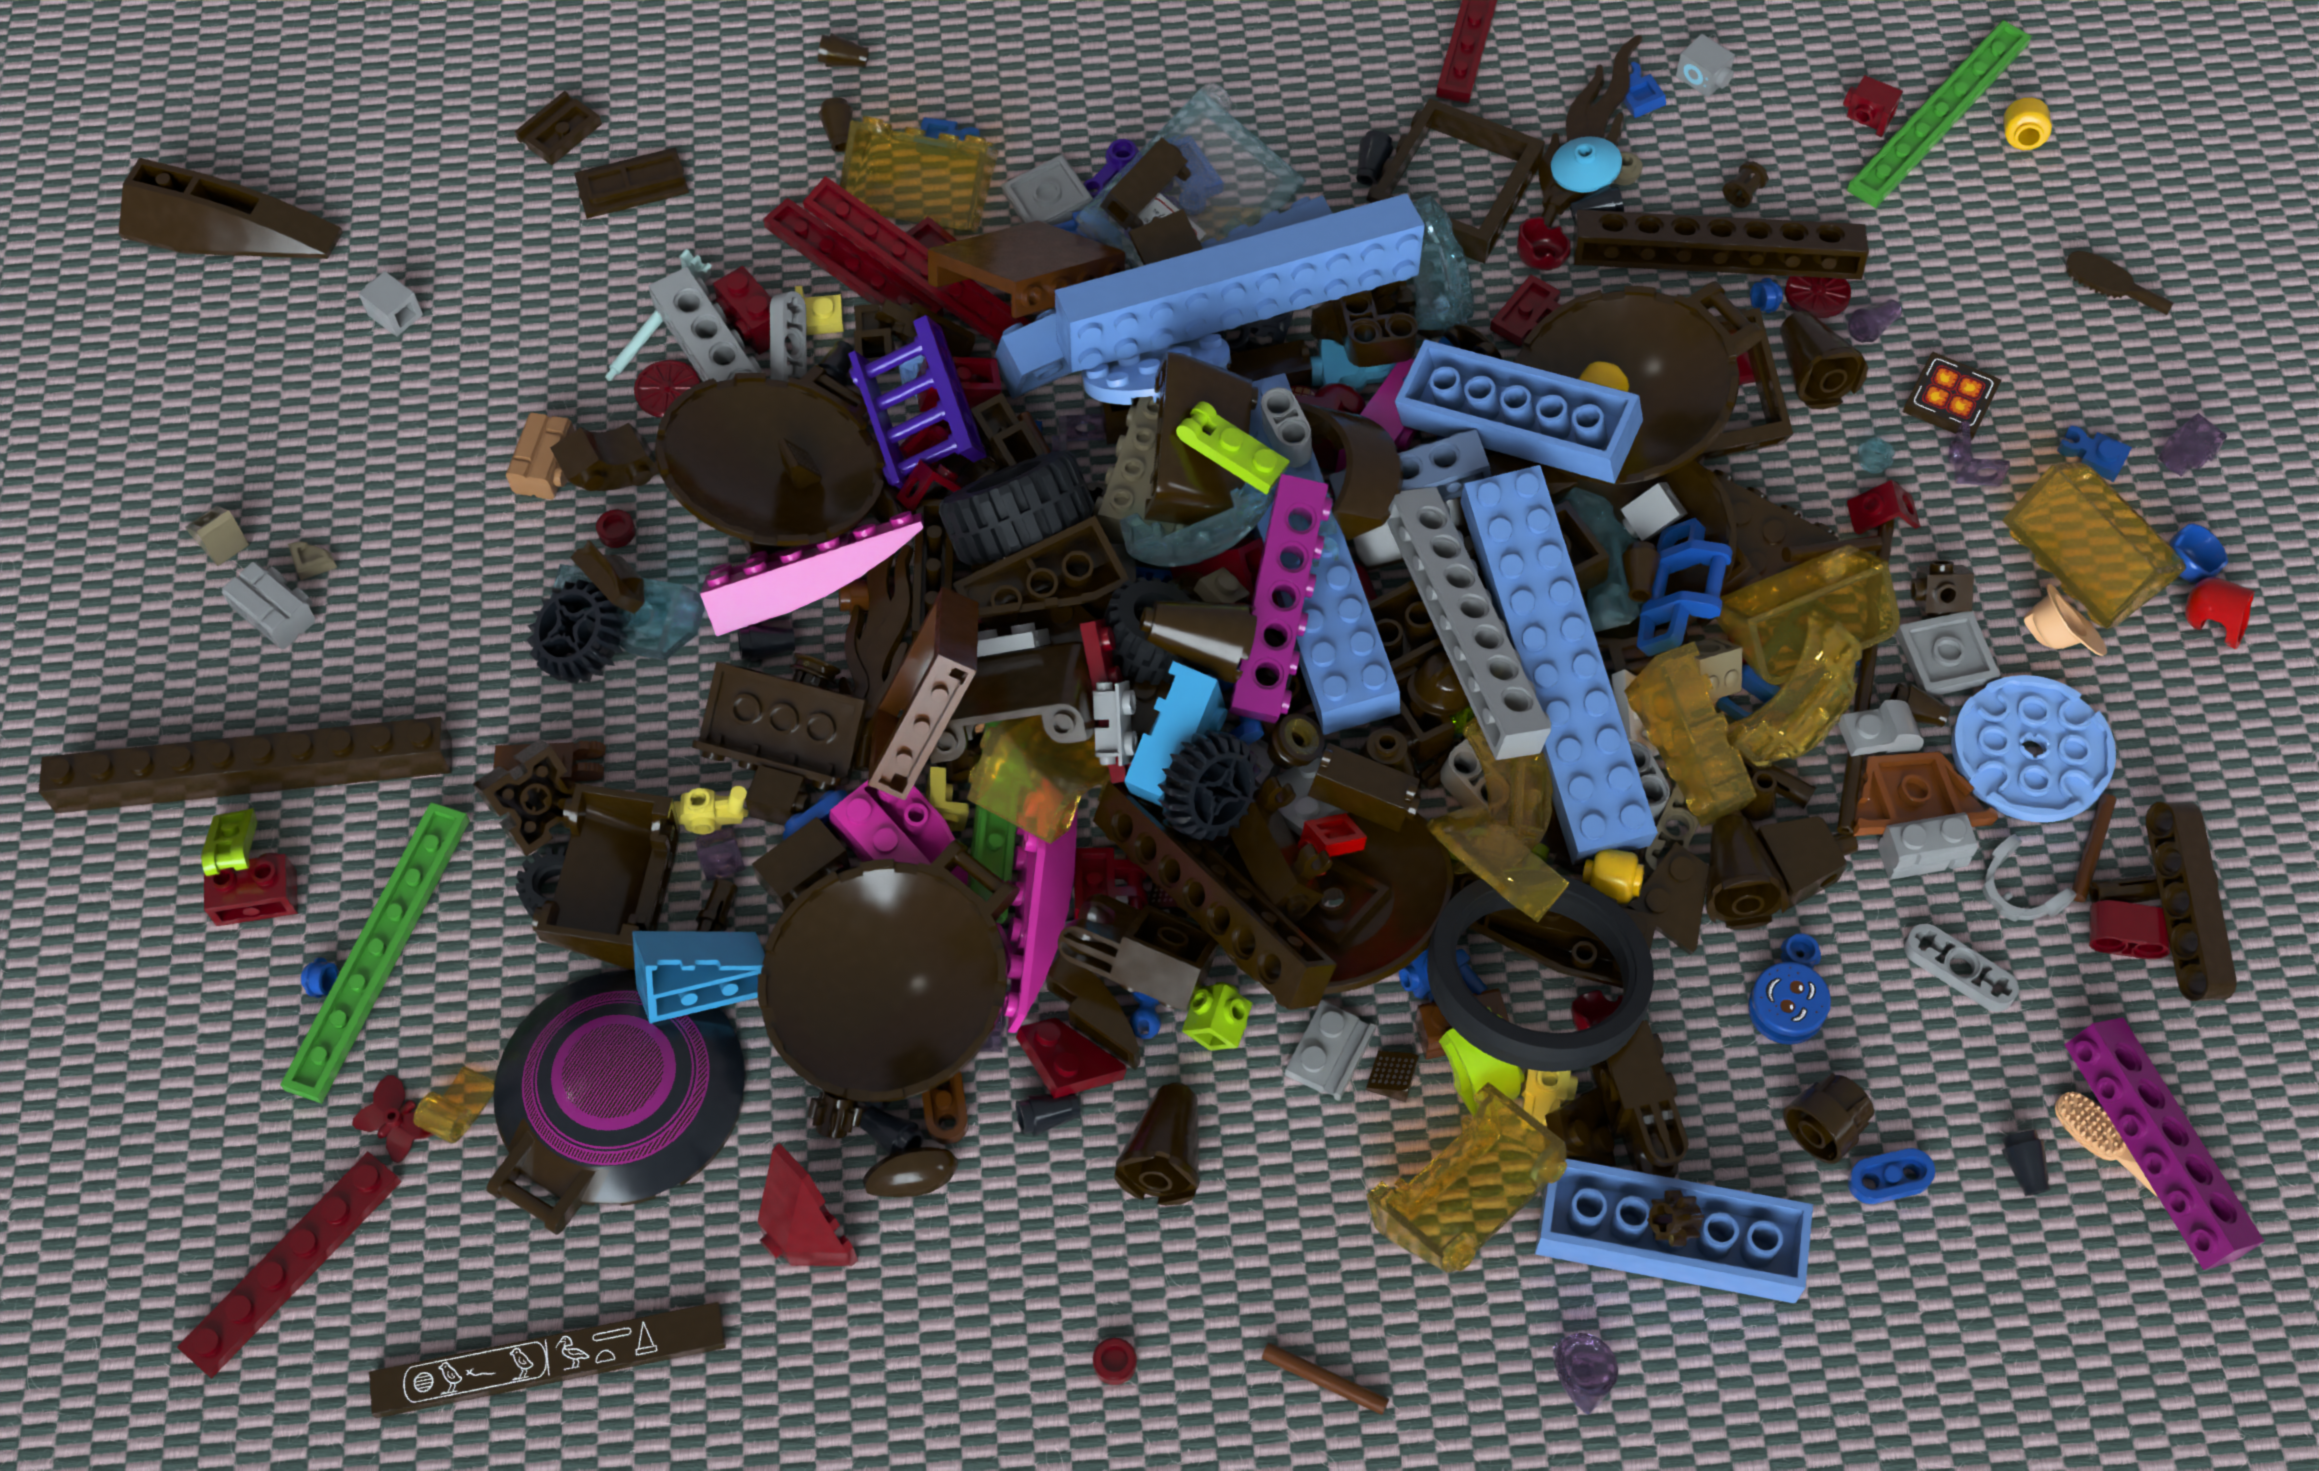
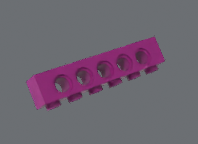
M1281 474L1277 482L1251 605L1256 607V610L1250 613L1257 616L1255 637L1249 659H1241L1238 664L1237 670L1244 672L1237 683H1234L1228 710L1230 714L1276 723L1280 713H1288L1292 691L1285 689L1288 674H1296L1300 658V652L1294 651L1296 636H1304L1308 620V613L1302 612L1304 598L1312 597L1316 582V574L1310 573L1312 560L1320 559L1325 536L1318 535L1321 520L1328 521L1333 498L1326 497L1328 484ZM1292 515L1304 517L1308 522V529L1304 531L1293 529L1289 524L1288 518ZM1284 553L1296 555L1300 560V567L1297 569L1284 567L1280 561V556ZM1277 591L1288 593L1292 599V606L1288 608L1278 607L1272 600V594ZM1270 629L1279 631L1284 637V644L1279 647L1268 645L1264 639V632ZM1260 668L1270 669L1276 676V683L1271 686L1260 684L1256 679L1255 671Z
M2123 1017L2092 1023L2064 1044L2203 1271L2234 1262L2265 1242Z

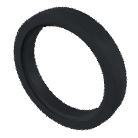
M1515 870L1496 873L1474 881L1459 891L1448 902L1435 925L1429 943L1428 981L1433 998L1448 1023L1465 1040L1482 1052L1500 1061L1525 1069L1551 1072L1570 1071L1592 1066L1608 1059L1624 1047L1632 1038L1645 1017L1650 1003L1654 982L1652 956L1647 942L1636 923L1617 903L1605 894L1583 882L1556 873ZM1537 908L1564 915L1588 928L1610 950L1622 976V1002L1605 1020L1580 1031L1547 1033L1520 1027L1491 1012L1467 987L1457 963L1456 944L1458 939L1476 920L1503 909Z

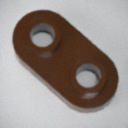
M960 1071L947 1080L950 1083L947 1089L938 1090L933 1088L922 1093L928 1134L934 1141L940 1144L956 1143L965 1136L968 1130L969 1121ZM945 1120H953L955 1122L951 1129L946 1130L940 1127L941 1123Z

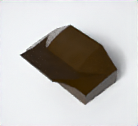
M587 540L584 548L577 549L570 557L612 604L635 615L645 603L644 580L623 557L603 555L590 540Z

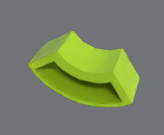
M1454 1028L1448 1030L1439 1040L1453 1069L1454 1087L1476 1122L1519 1096L1521 1083L1525 1081L1520 1067L1500 1061L1482 1052L1465 1040Z

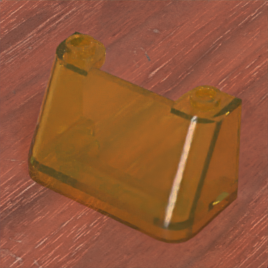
M1489 1082L1474 1095V1100L1479 1104V1108L1473 1120L1466 1115L1461 1120L1463 1132L1408 1184L1399 1178L1394 1183L1395 1189H1391L1381 1181L1366 1195L1377 1231L1389 1241L1446 1273H1451L1455 1270L1462 1271L1468 1267L1474 1259L1475 1253L1548 1183H1554L1559 1180L1567 1168V1162H1565L1567 1154L1565 1142Z

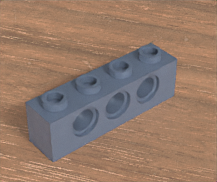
M1477 429L1458 432L1449 438L1430 444H1420L1411 450L1398 453L1403 464L1401 491L1437 487L1443 502L1461 497L1464 483L1492 477L1490 465ZM1346 468L1338 473L1329 475L1335 500H1337L1343 486Z

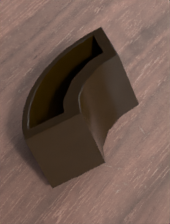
M630 423L606 432H590L580 427L550 447L567 480L587 491H608L632 485L642 486L659 473L656 458L648 443Z

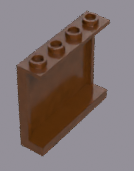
M1038 220L928 249L929 285L938 288L973 279L1012 294L1011 317L1014 318L1055 307V290L1125 271V251Z

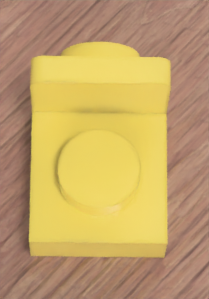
M795 286V292H798L803 297L806 304V335L844 332L841 294L805 298L803 287Z
M930 766L925 798L945 819L951 832L963 831L968 818L969 804L952 802L953 784H946V768Z

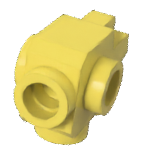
M735 786L731 789L729 796L716 795L715 791L707 788H696L688 793H683L681 801H674L679 825H684L687 831L705 835L713 833L714 830H721L722 825L742 824L743 818L748 816V810L743 808L747 795L745 788Z
M1525 1069V1081L1521 1091V1096L1524 1097L1522 1114L1526 1116L1525 1124L1528 1126L1534 1124L1537 1127L1542 1124L1547 1127L1545 1115L1560 1108V1104L1562 1105L1566 1100H1574L1578 1077L1571 1075V1070L1551 1072Z

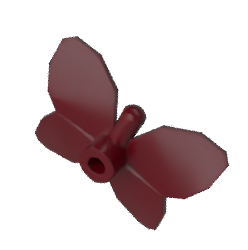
M387 1075L378 1083L373 1093V1104L361 1109L353 1118L352 1125L355 1129L367 1132L378 1131L377 1136L380 1139L387 1137V1151L392 1161L399 1163L404 1160L411 1150L414 1139H425L437 1134L446 1127V1120L440 1114L424 1109L411 1112L416 1107L414 1101L408 1100L403 1105L406 1098L403 1083L394 1075Z

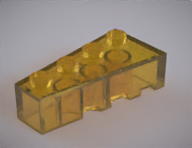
M1694 641L1656 655L1624 692L1631 709L1637 713L1645 727L1650 742L1657 748L1664 760L1668 774L1676 781L1684 795L1688 809L1696 816L1701 827L1720 820L1726 815L1739 813L1757 794L1738 748L1729 746L1727 741V727L1729 725L1724 713H1716L1707 692L1714 688L1708 674L1701 676L1694 657L1700 654Z

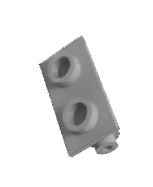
M1129 680L1115 683V689H1113V682H1097L1096 690L1092 691L1094 720L1109 719V727L1094 728L1095 757H1099L1100 765L1116 764V757H1118V766H1123L1132 762L1133 755H1135L1138 748L1137 733L1131 729V715L1136 710L1135 692L1130 690Z

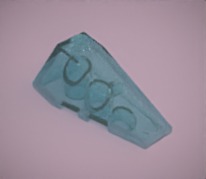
M560 564L553 588L563 590L565 581L574 582L575 584L579 579L590 583L592 581L579 567ZM642 578L644 580L645 603L635 615L625 610L623 616L626 617L629 624L622 631L629 638L620 641L619 645L633 655L666 661L698 634L705 606L701 595L684 585Z

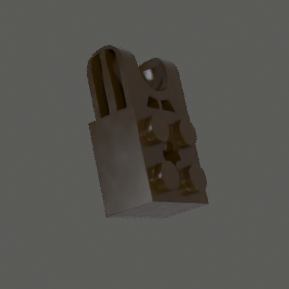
M1094 894L1088 897L1081 905L1078 919L1068 923L1058 938L1060 954L1067 961L1117 982L1127 991L1143 993L1157 999L1160 1004L1167 1008L1180 1009L1185 1012L1207 979L1219 947V943L1211 935L1205 933L1200 926L1148 904L1140 910L1104 894Z
M1648 1020L1641 1022L1632 1038L1624 1047L1608 1059L1589 1066L1596 1088L1601 1089L1606 1118L1613 1139H1623L1633 1171L1675 1179L1678 1172V1164L1683 1160L1688 1150V1137L1674 1097H1677L1675 1079L1671 1072H1665L1661 1060L1664 1056L1661 1039L1657 1033L1652 1034Z

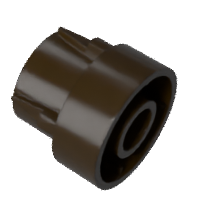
M1831 1073L1820 1083L1815 1082L1784 1109L1783 1118L1792 1137L1806 1152L1822 1162L1835 1164L1858 1143L1860 1133L1869 1125L1868 1121L1874 1116V1107L1869 1096L1858 1084L1845 1076Z

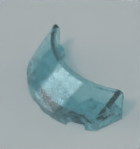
M1429 194L1412 202L1425 224L1419 274L1414 276L1416 308L1413 317L1418 322V329L1448 330L1454 324L1468 326L1467 320L1472 318L1474 314V293L1468 264L1462 246L1458 244L1453 235L1452 222L1447 212Z
M1246 482L1241 490L1235 488L1230 492L1234 508L1169 535H1166L1165 529L1160 522L1151 523L1152 526H1149L1138 513L1125 517L1119 521L1127 553L1139 561L1166 567L1191 565L1219 555L1243 539L1261 520L1274 498L1277 483L1266 495Z
M1574 487L1555 506L1568 500L1610 556L1607 581L1587 591V613L1593 632L1630 624L1640 615L1641 608L1647 601L1636 602L1628 597V586L1622 563V555L1629 544L1639 541L1637 538L1632 537L1625 526L1617 521L1613 513V505L1605 497Z

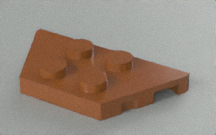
M1940 751L1868 756L1862 764L1852 834L1853 836L1883 834L1887 825L1963 812L1968 815L1972 827L1993 825L1999 817L1992 807L1985 810L1970 794L1975 788L1964 777L1955 772L1953 765Z

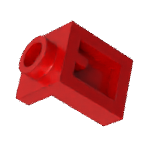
M1346 813L1305 821L1298 847L1301 850L1305 845L1311 843L1314 845L1318 855L1321 851L1326 850L1329 856L1332 857L1364 850L1367 836Z

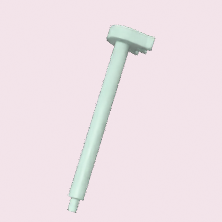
M685 249L679 256L682 269L688 267L694 278L701 277L705 283L711 276L712 265L710 263L703 264L700 256L696 255L694 258L688 249ZM656 310L609 366L610 371L605 376L608 381H611L616 374L620 375L663 322Z

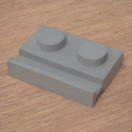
M1034 623L1011 626L1012 634L998 636L997 629L978 632L977 657L1051 644L1048 628L1035 630Z
M1322 1000L1285 1069V1076L1321 1093L1326 1092L1334 1096V1099L1340 1101L1375 1033L1376 1025L1364 1023L1359 1020V1017Z

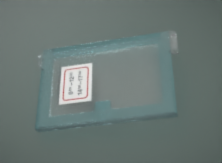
M1207 83L1077 215L1075 220L1080 224L1077 227V233L1080 236L1094 241L1098 239L1105 245L1125 251V264L1131 269L1144 266L1128 235L1132 229L1129 227L1125 230L1100 207V204L1112 188L1161 137L1168 143L1175 145L1181 151L1182 156L1188 160L1185 166L1190 170L1191 176L1187 181H1182L1176 177L1139 218L1145 225L1150 223L1155 216L1162 218L1184 209L1200 244L1211 238L1219 241L1228 237V233L1240 225L1247 224L1248 227L1260 223L1259 220L1264 215L1275 210L1280 211L1304 185L1306 179L1228 113L1232 108V101L1228 93L1221 86L1215 83Z

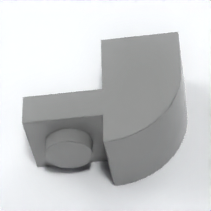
M1884 700L1879 709L1842 714L1837 722L1851 757L1870 753L1873 756L1919 753L1924 744L1910 706L1902 700Z

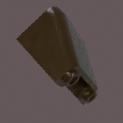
M1167 351L1155 374L1154 392L1158 393L1156 403L1159 406L1154 470L1150 476V484H1152L1151 496L1153 497L1145 501L1144 520L1236 531L1241 523V519H1248L1250 513L1251 497L1245 495L1246 482L1180 440L1176 429L1184 419L1191 418L1192 409L1198 402L1203 401L1212 405L1217 415L1249 435L1251 410H1255L1257 405L1258 387H1252L1251 378L1182 353ZM1202 428L1203 432L1209 436L1211 435V433Z
M1072 641L977 657V672L930 755L931 764L951 761L964 753L968 740H972L976 736V724L1041 715L1047 735L1056 742L1074 743L1087 741L1095 732L1094 728L1099 727L1100 723L1099 720H1094L1093 689L1083 642ZM956 668L951 671V673L961 677L965 673Z
M576 783L573 797L566 799L563 809V820L569 822L571 837L553 900H546L543 907L536 908L532 929L537 933L540 941L625 969L635 970L632 931H657L678 850L680 825L673 798Z

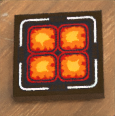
M1932 351L1904 406L1903 413L1972 441L2002 379Z

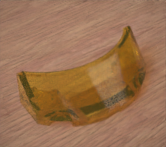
M1815 610L1808 616L1806 640L1797 665L1778 693L1751 715L1730 724L1715 726L1711 731L1712 734L1758 768L1771 767L1772 762L1788 757L1794 760L1815 748L1828 736L1831 729L1840 722V717L1842 714H1845L1854 697L1858 683L1853 681L1856 662L1862 659V644L1839 621Z
M1475 716L1463 727V735L1476 753L1484 773L1488 793L1487 819L1481 838L1475 837L1469 842V854L1455 864V874L1503 870L1516 865L1540 843L1552 814V780L1543 752L1495 760Z
M1481 803L1432 817L1427 824L1428 830L1452 854L1477 876L1491 885L1512 905L1536 922H1539L1569 885L1567 880L1505 829Z

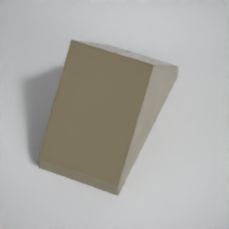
M218 506L185 527L217 566L249 546L230 511Z

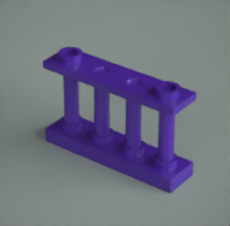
M927 315L913 321L918 334L914 336L913 342L877 360L870 362L855 350L848 353L853 366L849 370L851 378L861 390L886 463L883 467L884 475L891 486H896L899 489L903 487L919 460L930 465L953 453L961 454L973 463L987 457L942 328ZM919 355L926 357L929 367L925 369V374L881 394L876 376ZM931 387L937 389L940 400L937 401L936 407L895 427L892 426L887 411L888 408ZM945 420L949 423L952 432L948 435L949 439L904 460L898 441L939 421ZM912 487L910 493L915 491L914 487Z

